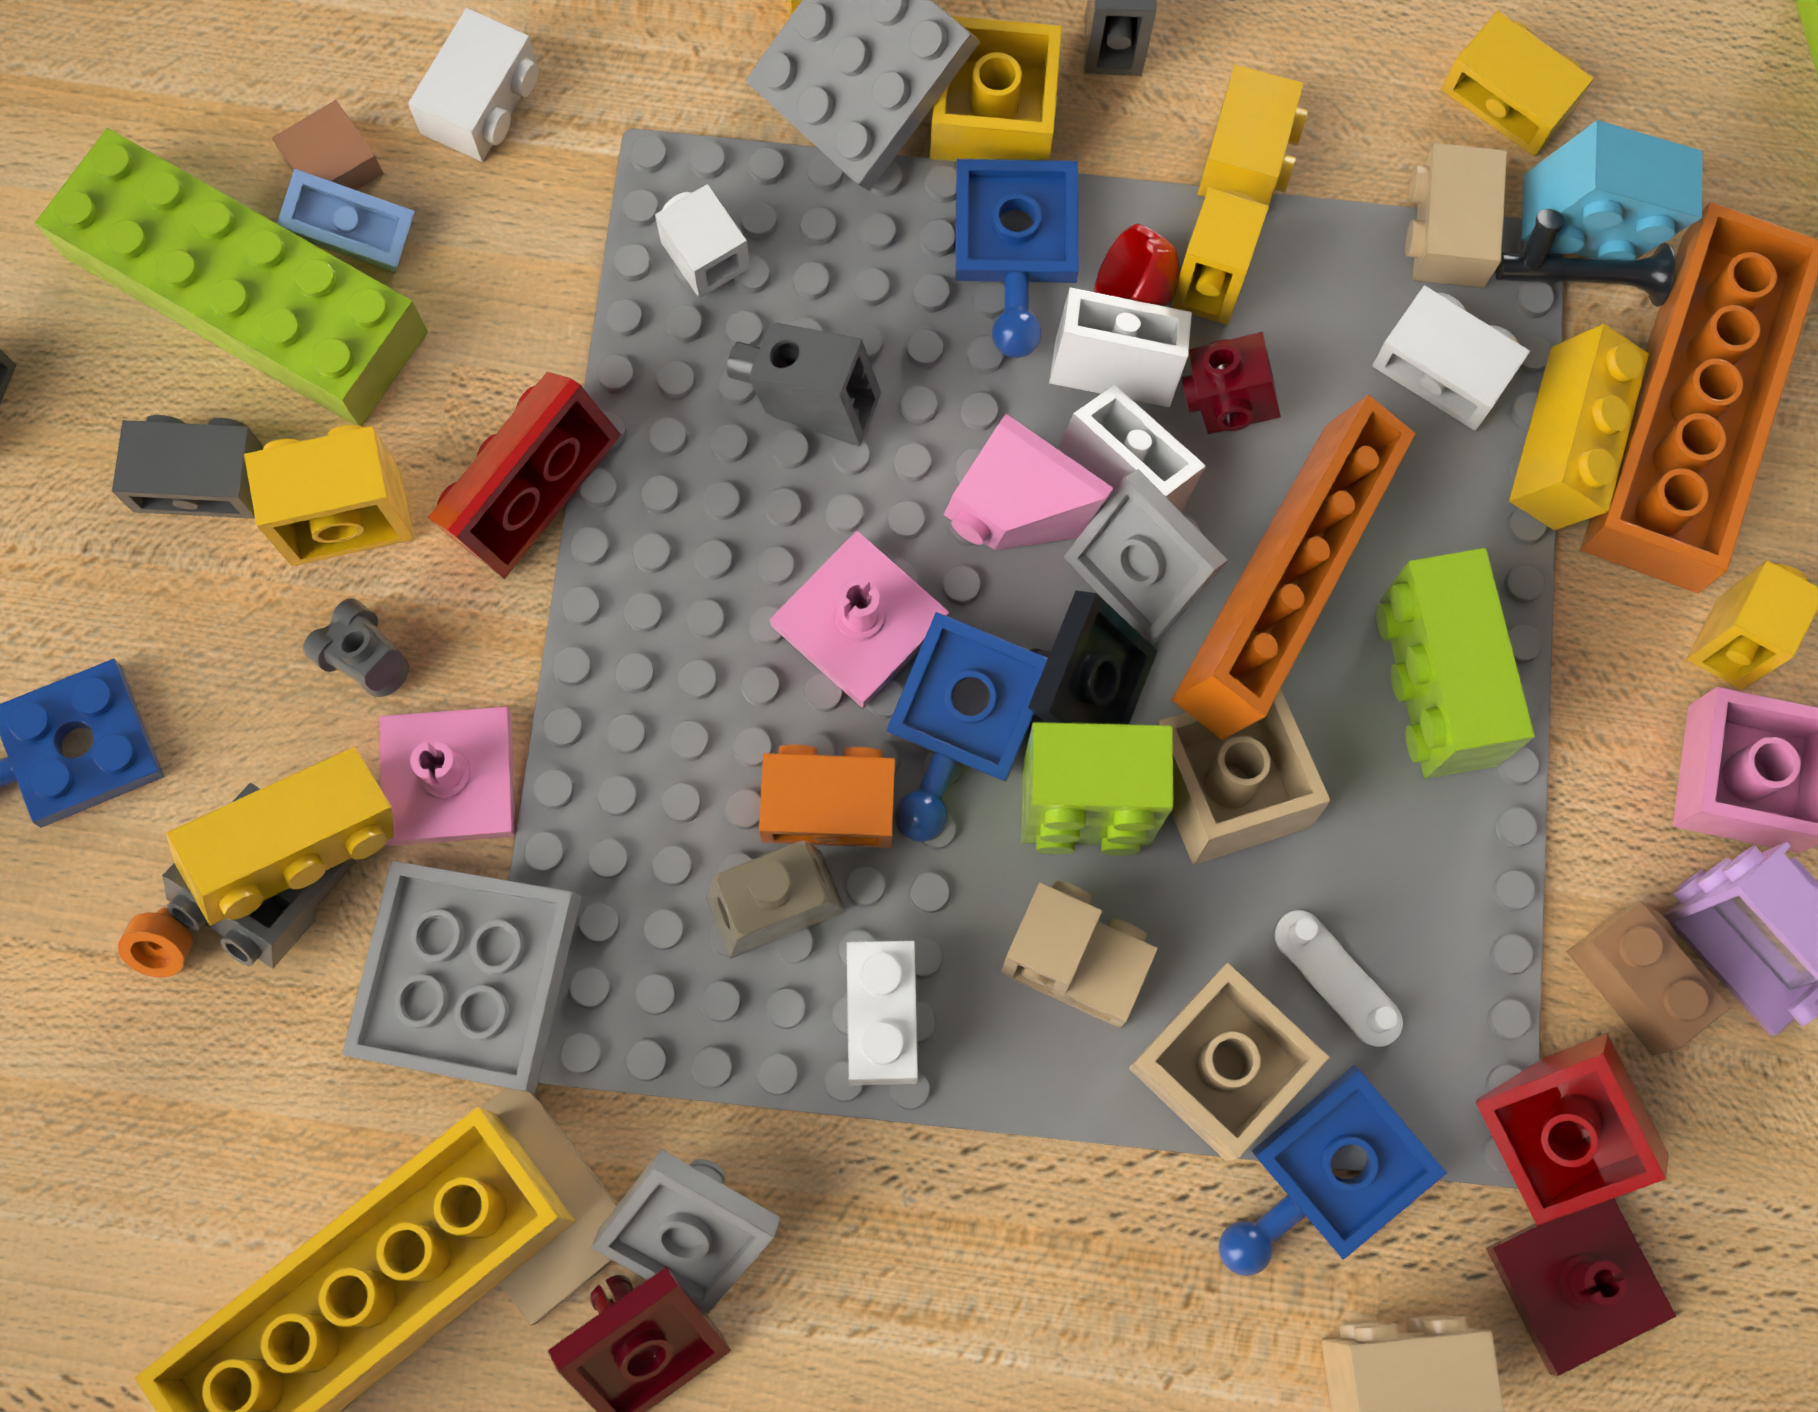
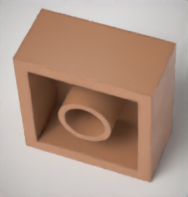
M337 100L272 137L281 156L292 172L295 168L354 190L384 174L376 156Z

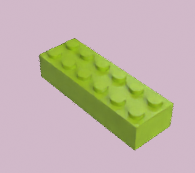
M108 127L35 221L36 226L62 257L353 425L362 426L428 333L413 301Z

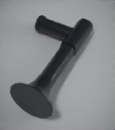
M1543 209L1537 214L1535 227L1524 252H1501V262L1495 270L1497 280L1543 283L1565 281L1633 286L1645 291L1649 295L1652 305L1659 307L1666 302L1673 286L1675 257L1673 249L1668 243L1660 244L1652 256L1635 261L1562 258L1560 255H1548L1557 233L1564 226L1565 219L1563 215L1555 210Z

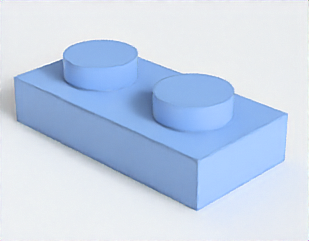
M294 168L277 224L314 245L396 273L415 211Z

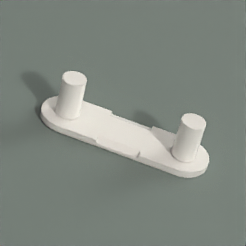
M1295 910L1285 914L1278 921L1274 932L1275 942L1280 951L1362 1042L1373 1047H1383L1393 1043L1401 1034L1403 1019L1398 1007L1373 979L1362 970L1343 949V946L1313 914L1302 910Z

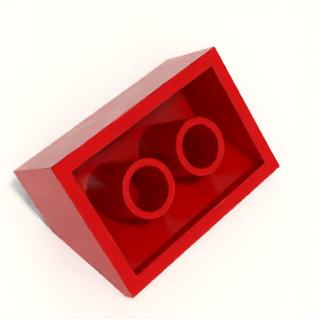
M547 371L535 386L530 387L522 394L513 414L496 434L489 436L482 443L478 450L477 458L457 482L450 484L442 492L436 508L427 518L451 539L505 579L620 438L621 433L579 383L572 378Z

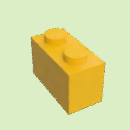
M1497 10L1455 59L1441 90L1529 154L1536 157L1576 109L1594 78L1583 71L1575 60L1559 54L1535 37L1524 24L1511 20Z
M1234 64L1197 195L1205 197L1208 187L1222 192L1233 190L1247 194L1257 203L1269 206L1274 190L1286 192L1296 159L1294 156L1285 154L1287 144L1298 145L1308 113L1307 109L1298 107L1304 82Z
M1208 187L1184 258L1171 308L1189 311L1193 315L1229 325L1269 206L1257 203L1250 196L1239 191L1228 190L1222 192Z
M1766 560L1717 598L1686 660L1741 690L1745 689L1795 656L1818 610V587L1808 582V578L1800 570L1789 565L1774 564Z

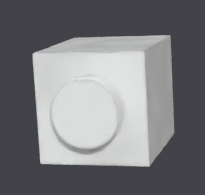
M708 184L693 193L683 192L674 196L665 204L662 211L655 214L662 245L698 298L703 297L750 269L747 241Z

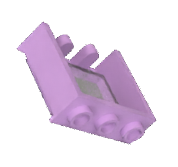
M1787 842L1764 852H1761L1754 845L1732 861L1729 858H1725L1707 872L1704 869L1699 870L1673 891L1672 894L1679 902L1663 915L1676 933L1770 1036L1777 1035L1794 1019L1801 1026H1804L1818 1016V881L1795 857L1789 859L1784 854L1791 848Z

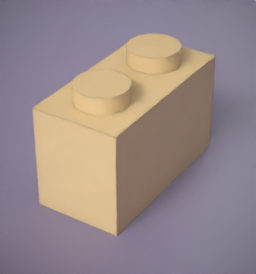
M1434 143L1424 165H1415L1410 180L1409 201L1418 203L1417 220H1411L1405 243L1406 257H1414L1413 281L1477 288L1486 287L1501 262L1507 151Z

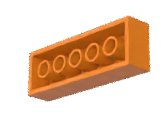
M1713 202L1707 204L1702 211V218L1692 224L1683 234L1675 258L1673 286L1668 299L1659 307L1645 349L1649 356L1610 509L1607 513L1590 518L1580 551L1697 594L1727 572L1818 278V239Z

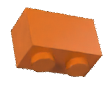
M798 744L782 745L778 749V754L763 753L759 833L762 843L793 844L805 840L811 845L892 848L895 758H882L881 750L869 747L846 748L843 750V756L817 755V748Z

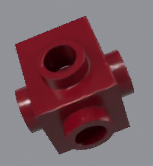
M1263 332L1234 339H1221L1209 345L1189 349L1193 374L1182 377L1184 394L1189 412L1201 411L1208 434L1221 431H1237L1251 424L1281 418L1273 372Z

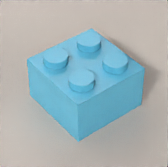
M1596 120L1524 174L1522 240H1529L1536 224L1537 214L1543 209H1552L1563 215L1565 223L1561 231L1557 233L1550 252L1557 254L1572 253L1594 260L1635 261L1663 242L1671 240L1676 234L1702 218L1703 151Z

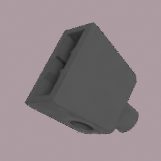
M774 323L768 327L761 347L738 341L732 347L727 362L728 377L752 384L765 412L770 416L852 445L861 446L881 395L880 387L862 339Z

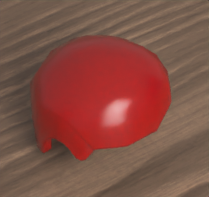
M1133 224L1121 232L1109 248L1099 268L1094 292L1166 307L1176 294L1181 272L1176 248L1168 239L1142 224Z

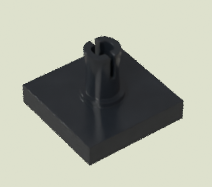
M1076 590L1052 650L1046 651L1037 648L1030 650L1048 659L1028 708L1046 723L1129 725L1158 650L1097 593Z

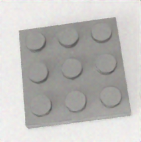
M802 0L745 81L857 185L870 191L981 41L933 0Z
M391 861L342 1055L535 1094L581 896L571 891Z

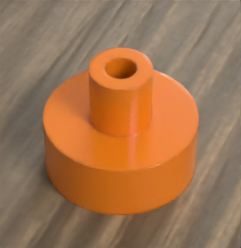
M161 908L157 913H141L129 921L118 942V952L122 960L135 971L151 977L164 978L180 972L191 951L193 940L187 928L175 920L167 908Z

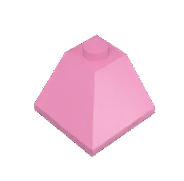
M1005 414L952 495L944 516L952 521V527L964 539L977 545L985 543L993 550L1077 539L1113 490V487Z

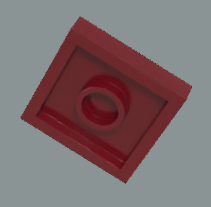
M1615 1198L1538 1226L1535 1223L1486 1247L1550 1375L1559 1376L1677 1317Z
M667 1266L634 1290L629 1278L624 1275H615L606 1279L605 1281L616 1302L612 1298L608 1299L604 1289L599 1284L590 1294V1302L594 1310L598 1312V1315L547 1350L559 1374L596 1412H647L731 1352L721 1331Z

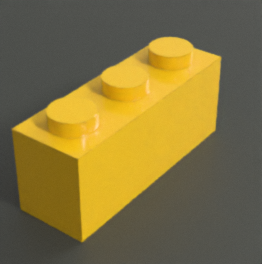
M1605 323L1551 347L1509 498L1510 503L1554 531L1609 512L1649 356L1647 352Z
M354 746L166 832L177 869L209 926H212L226 918L235 920L245 917L259 908L263 900L288 888L301 889L319 880L326 870L351 858L355 860L364 859L375 854L388 840L394 838L392 806Z

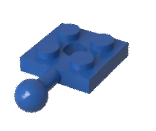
M957 159L955 281L1004 282L1005 312L1000 314L994 322L992 329L993 342L997 349L1008 357H1025L1037 348L1041 339L1040 324L1037 318L1029 312V282L1077 283L1079 273L1078 161ZM1020 210L1032 218L1033 225L1025 231L1014 232L1005 228L1000 218L1008 211Z
M935 612L886 729L891 734L934 751L920 789L904 796L896 809L898 828L907 838L918 842H925L934 839L943 831L947 822V810L942 797L946 792L958 762L1005 782L1007 781L1035 715L1028 706L1047 662V657ZM968 678L982 680L987 685L990 693V700L986 709L974 716L962 714L958 711L953 701L956 686Z
M115 659L0 704V737L8 756L0 760V788L17 781L32 823L40 828L165 777L122 666ZM77 728L91 729L94 739L89 751L77 758L64 757L62 743L66 735Z
M1353 1065L1252 1150L1255 1157L1288 1195L1259 1218L1256 1223L1238 1221L1229 1225L1219 1240L1220 1258L1224 1265L1235 1274L1242 1276L1258 1274L1271 1261L1273 1254L1272 1243L1277 1241L1306 1216L1344 1260L1446 1175L1447 1172L1364 1074ZM1345 1145H1357L1362 1147L1366 1153V1165L1363 1171L1358 1176L1350 1179L1335 1176L1331 1170V1160L1334 1153Z

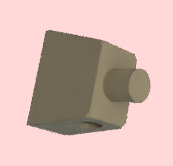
M805 840L795 842L717 874L713 877L706 896L730 959L846 912L822 851Z

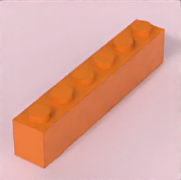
M1366 395L1324 427L1171 700L1221 740L1266 717L1416 434L1370 395Z

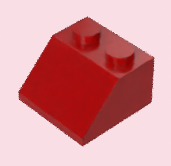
M1608 1033L1544 1057L1476 1101V1105L1537 1226L1666 1180L1669 1154Z

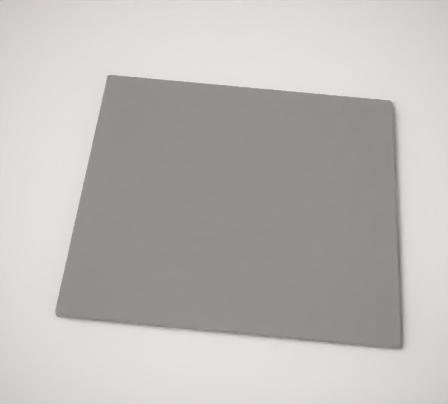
M644 129L627 130L622 136L584 384L585 391L617 428L621 436L566 503L509 881L571 891L581 896L538 1084L1221 1157L1131 1072L1128 1067L1206 982L1228 962L1330 1057L1239 1159L1259 1161L1252 1150L1355 1065L1447 1172L1440 1181L1518 1189L1476 1105V1101L1539 1061L1556 530H1552L1510 503L1509 498L1550 349L1562 342L1563 281L1559 283L1497 280L1495 272L1485 288L1413 281L1414 257H1406L1405 243L1411 220H1417V208L1273 193L1229 325L1192 314L1188 358L1170 407L1133 400L1206 465L1181 513L1189 515L1196 521L1201 533L1228 561L1160 640L1152 644L1158 652L1129 725H1157L1160 720L1186 713L1171 700L1321 432L1328 423L1366 395H1370L1416 434L1281 686L1282 693L1331 800L1311 828L1197 865H1193L1171 812L1151 845L1140 846V853L1137 855H1106L1101 853V845L1076 844L1075 852L1069 854L1039 853L1036 851V844L1021 843L1023 762L1033 723H1046L1035 714L1007 781L1005 782L958 762L946 792L942 797L947 810L946 825L943 831L934 839L918 842L907 838L900 831L896 822V809L904 796L920 789L934 751L886 731L918 653L863 709L771 626L770 618L858 531L950 612V618L1027 650L1037 648L1051 651L1075 591L1097 593L1063 558L1077 539L993 550L985 543L981 545L973 544L960 536L952 527V521L944 516L945 510L952 495L1005 414L1059 449L1073 413L1100 395V393L1049 383L1055 339L1069 289L1075 288L1094 292L1099 268L1109 248L1121 232L1133 224H1142L1168 239L1177 250L1180 268L1182 269L1205 197L1197 195L1198 185L1078 173L1079 273L1077 283L1029 282V312L1037 318L1040 324L1041 339L1037 348L1029 355L1021 358H1012L1002 354L995 346L992 338L994 322L1000 314L1005 312L1004 282L955 281L957 162L896 155L869 191L857 185L817 147ZM708 184L747 241L750 269L703 297L698 298L662 245L655 214L662 211L665 204L674 196L683 192L693 193ZM1020 210L1008 211L1000 218L1002 225L1014 232L1025 231L1033 225L1032 218ZM1503 216L1501 252L1523 253L1528 241L1522 240V218ZM1550 251L1548 253V255H1560L1562 256V258H1564V254H1557ZM1424 285L1436 293H1445L1456 298L1467 312L1490 326L1494 325L1506 329L1514 335L1520 345L1530 350V353L1476 431L1372 367L1384 342ZM1172 298L1171 301L1167 304L1166 307L1171 308V304H1172L1173 298ZM774 323L862 339L880 387L881 395L861 446L846 443L767 414L752 384L728 377L727 362L734 344L739 341L761 347L768 327ZM1263 332L1273 372L1281 418L1251 424L1237 431H1221L1208 434L1201 411L1190 413L1184 394L1182 377L1193 374L1189 349L1209 345L1221 339H1234ZM1486 548L1535 737L1498 767L1424 780L1420 762L1414 763L1408 753L1405 731L1407 725L1411 724L1405 701L1399 702L1392 688L1391 666L1396 664L1390 640L1384 641L1380 636L1376 620V607L1381 603L1380 599L1408 561ZM968 678L961 681L956 686L953 694L956 708L967 716H974L983 712L990 700L987 685L977 678ZM798 744L817 748V755L843 756V750L846 748L869 747L881 750L882 758H895L892 848L813 845L822 851L846 912L730 959L706 899L713 877L723 871L790 845L762 843L760 837L759 818L763 753L778 754L780 746ZM1059 880L1081 888L1092 896L1090 905L1102 910L1098 919L1099 922L1109 925L1110 920L1114 918L1130 923L1147 933L1146 943L1158 948L1128 1020L1121 1028L1000 974L1005 958L1039 882L1053 887L1054 882ZM1295 910L1307 911L1313 914L1343 946V949L1362 970L1373 979L1398 1007L1402 1015L1403 1027L1401 1034L1393 1043L1383 1047H1373L1362 1042L1280 951L1275 942L1274 932L1278 921L1285 914ZM914 941L918 1071L916 1084L850 1085L847 942ZM1345 1145L1334 1153L1331 1160V1169L1362 1172L1366 1165V1153L1360 1146Z

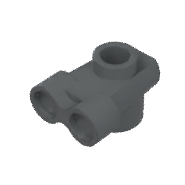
M346 599L338 604L333 612L331 623L325 628L316 629L311 632L303 645L304 654L322 670L327 672L340 670L353 678L369 695L374 697H384L395 692L405 682L409 672V664L402 653L377 628L378 618L376 614L357 599Z

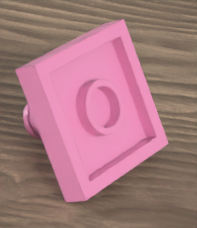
M856 531L770 618L771 626L864 709L920 651L935 612L948 617L950 612L862 534Z
M508 707L379 716L380 786L392 806L394 838L388 840L385 844L386 846L516 836L512 713Z

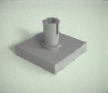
M1139 469L1123 478L1063 557L1118 614L1151 644L1160 640L1228 561L1201 533L1196 521L1189 515L1182 514Z
M661 1149L599 1227L591 1248L647 1280L667 1266L702 1310L709 1313L775 1237L780 1217L723 1185L725 1173L716 1163L705 1159H698L688 1165Z

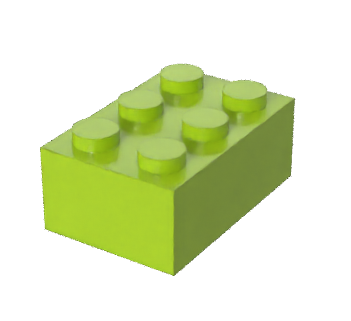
M1486 548L1408 561L1380 599L1381 603L1376 607V620L1381 638L1384 641L1390 640L1396 662V664L1391 666V683L1395 697L1399 702L1405 701L1411 725H1407L1405 737L1409 756L1414 763L1420 762L1424 780L1498 767L1531 741L1535 735Z
M1033 723L1022 767L1021 843L1036 844V851L1044 854L1075 852V844L1101 845V853L1113 856L1137 855L1140 853V846H1150L1173 809L1172 726Z

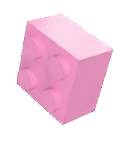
M1721 687L1714 688L1690 704L1687 711L1672 827L1771 848L1787 842L1791 846L1787 851L1802 853L1818 846V708Z

